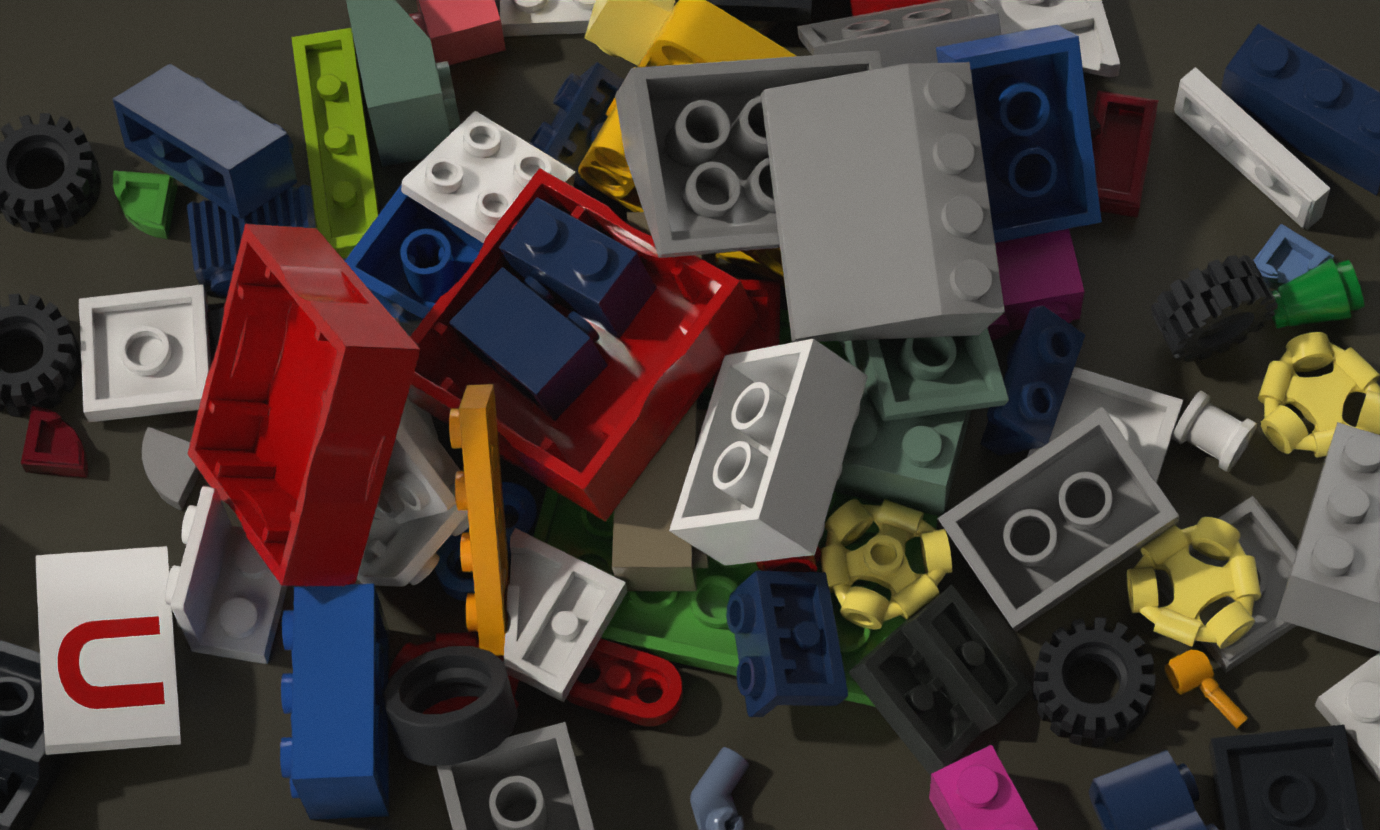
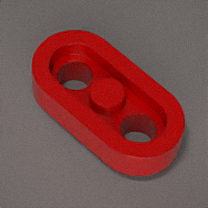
M600 638L583 668L598 670L600 672L599 678L590 684H584L576 680L566 697L569 702L625 721L642 726H658L672 719L679 711L683 700V689L678 670L668 660ZM648 687L657 688L662 692L661 698L654 703L642 702L638 695L643 689Z

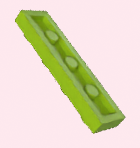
M352 28L291 37L317 229L343 259L349 256L379 215Z

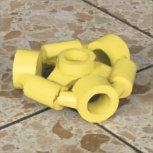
M1309 332L1288 341L1286 344L1287 351L1280 360L1269 363L1258 396V400L1264 404L1265 418L1261 421V428L1267 439L1279 451L1289 454L1294 449L1313 451L1316 458L1325 457L1337 422L1350 426L1343 420L1342 412L1346 399L1353 392L1366 394L1355 428L1380 434V387L1377 383L1380 374L1352 347L1343 350L1329 342L1327 334L1323 332ZM1333 362V371L1329 374L1319 377H1299L1296 372L1318 370ZM1291 404L1302 412L1303 416L1315 427L1311 434L1308 435L1307 428L1298 415L1284 405Z
M852 499L839 507L825 523V529L828 532L826 547L820 549V564L822 572H826L830 593L836 595L841 605V615L855 625L876 630L882 627L883 622L900 615L908 620L940 594L937 588L938 584L945 574L952 573L951 551L946 530H937L923 520L924 512L886 499L882 505H864L858 499ZM873 521L877 524L879 533L870 539L867 544L853 551L845 548V546L860 538L869 529ZM914 537H920L925 574L912 572L905 555V544ZM857 580L876 582L891 591V600L889 602L884 596L873 590L851 586Z
M1202 517L1197 525L1181 530L1174 525L1141 548L1143 557L1133 569L1127 570V590L1131 612L1141 613L1155 624L1154 632L1193 647L1195 641L1216 643L1220 649H1224L1244 636L1255 623L1252 617L1254 601L1261 598L1255 557L1245 554L1239 543L1240 532L1223 520L1213 517ZM1191 544L1195 550L1209 558L1229 561L1223 567L1205 564L1189 554V546ZM1156 569L1167 572L1173 588V602L1168 606L1158 607V588L1154 571ZM1226 596L1235 600V602L1227 605L1213 616L1206 626L1202 623L1199 613L1210 603Z

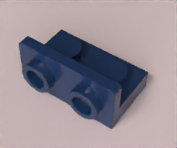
M596 62L582 75L578 76L575 73H571L567 77L553 100V104L560 108L551 125L543 122L534 133L529 144L575 171L573 187L603 202L606 195L589 185L580 176L578 167L608 118L605 114L624 79Z
M1043 305L1029 310L1022 333L1018 335L1017 340L1012 344L1008 352V366L1003 378L1009 399L1005 405L989 407L988 423L980 444L998 456L1041 448L1049 443L1085 338L1083 332Z
M755 571L730 594L726 618L730 631L735 634L739 659L736 675L737 686L740 693L745 696L749 717H764L777 705L837 706L848 697L826 572Z

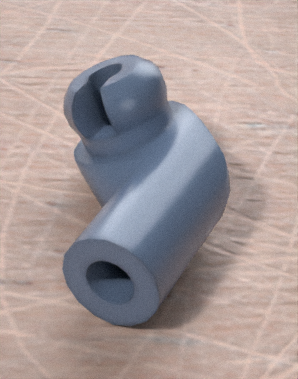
M721 748L691 792L690 803L698 830H744L742 815L738 816L731 793L749 768V764L742 756L729 748Z

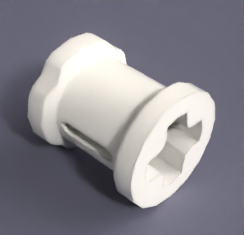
M1200 391L1184 411L1171 439L1179 444H1183L1186 441L1190 442L1218 459V467L1229 472L1249 444L1256 430L1257 423L1250 419H1246L1243 422L1212 405L1210 403V396Z

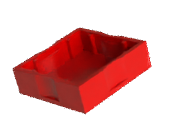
M539 168L485 238L477 258L468 271L449 291L438 299L410 336L420 348V353L407 398L413 404L449 425L450 410L452 408H459L467 385L494 384L500 457L606 522L719 370L724 356L730 355L756 320L758 314L740 280L696 255L659 258L651 235L633 228L619 218L607 205ZM536 197L637 252L657 287L620 338L586 320L600 336L595 346L608 366L555 422L468 351L449 323L502 267L519 280L499 246ZM558 303L553 306L564 317H567L572 312Z
M245 224L224 306L218 346L207 374L187 454L212 488L217 489L221 500L228 504L235 512L248 540L281 586H345L355 584L420 348L317 228Z

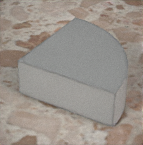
M147 427L142 443V461L145 472L160 497L172 507L182 511L201 473L187 454L190 442Z

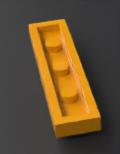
M494 384L467 385L459 408H452L449 417L451 446L453 449L462 448L464 471H457L455 475L456 507L458 511H468L469 532H462L461 566L463 572H473L475 593H467L466 624L468 632H478L480 649L491 651L496 656L504 655L505 634L507 633L508 614L506 609L510 574Z

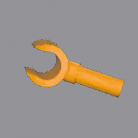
M1188 650L1170 659L1169 663L1165 665L1166 676L1180 695L1199 686L1204 696L1213 703L1236 729L1248 719L1241 709L1219 687L1220 684L1214 679L1212 665L1203 652Z

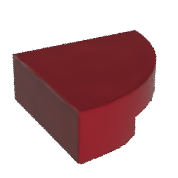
M32 406L21 459L24 471L27 473L87 478V454L75 430L57 413L46 408Z

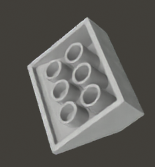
M879 51L631 68L617 91L615 98L625 158L658 257L667 258L780 248L761 93L764 89L880 69L882 64Z
M969 62L907 63L763 90L761 99L792 343L809 339L826 342L980 335L1005 312Z

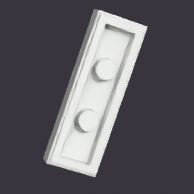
M1196 67L1185 75L1179 83L1174 108L1175 113L1299 226L1308 230L1322 218L1330 187Z

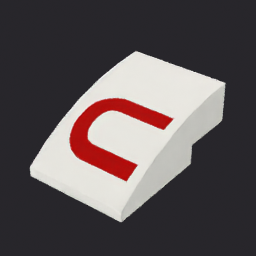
M167 546L36 555L39 646L46 755L181 744L171 605L166 604L165 589L169 575Z

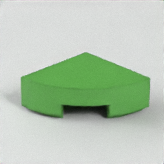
M114 171V192L126 218L140 231L157 238L168 239L178 186L176 179L168 174Z

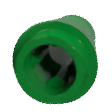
M1329 259L1277 287V290L1271 291L1278 304L1277 309L1273 310L1275 314L1272 317L1276 329L1285 326L1291 327L1351 319L1352 311L1365 307L1360 284L1350 260L1335 264L1333 259Z

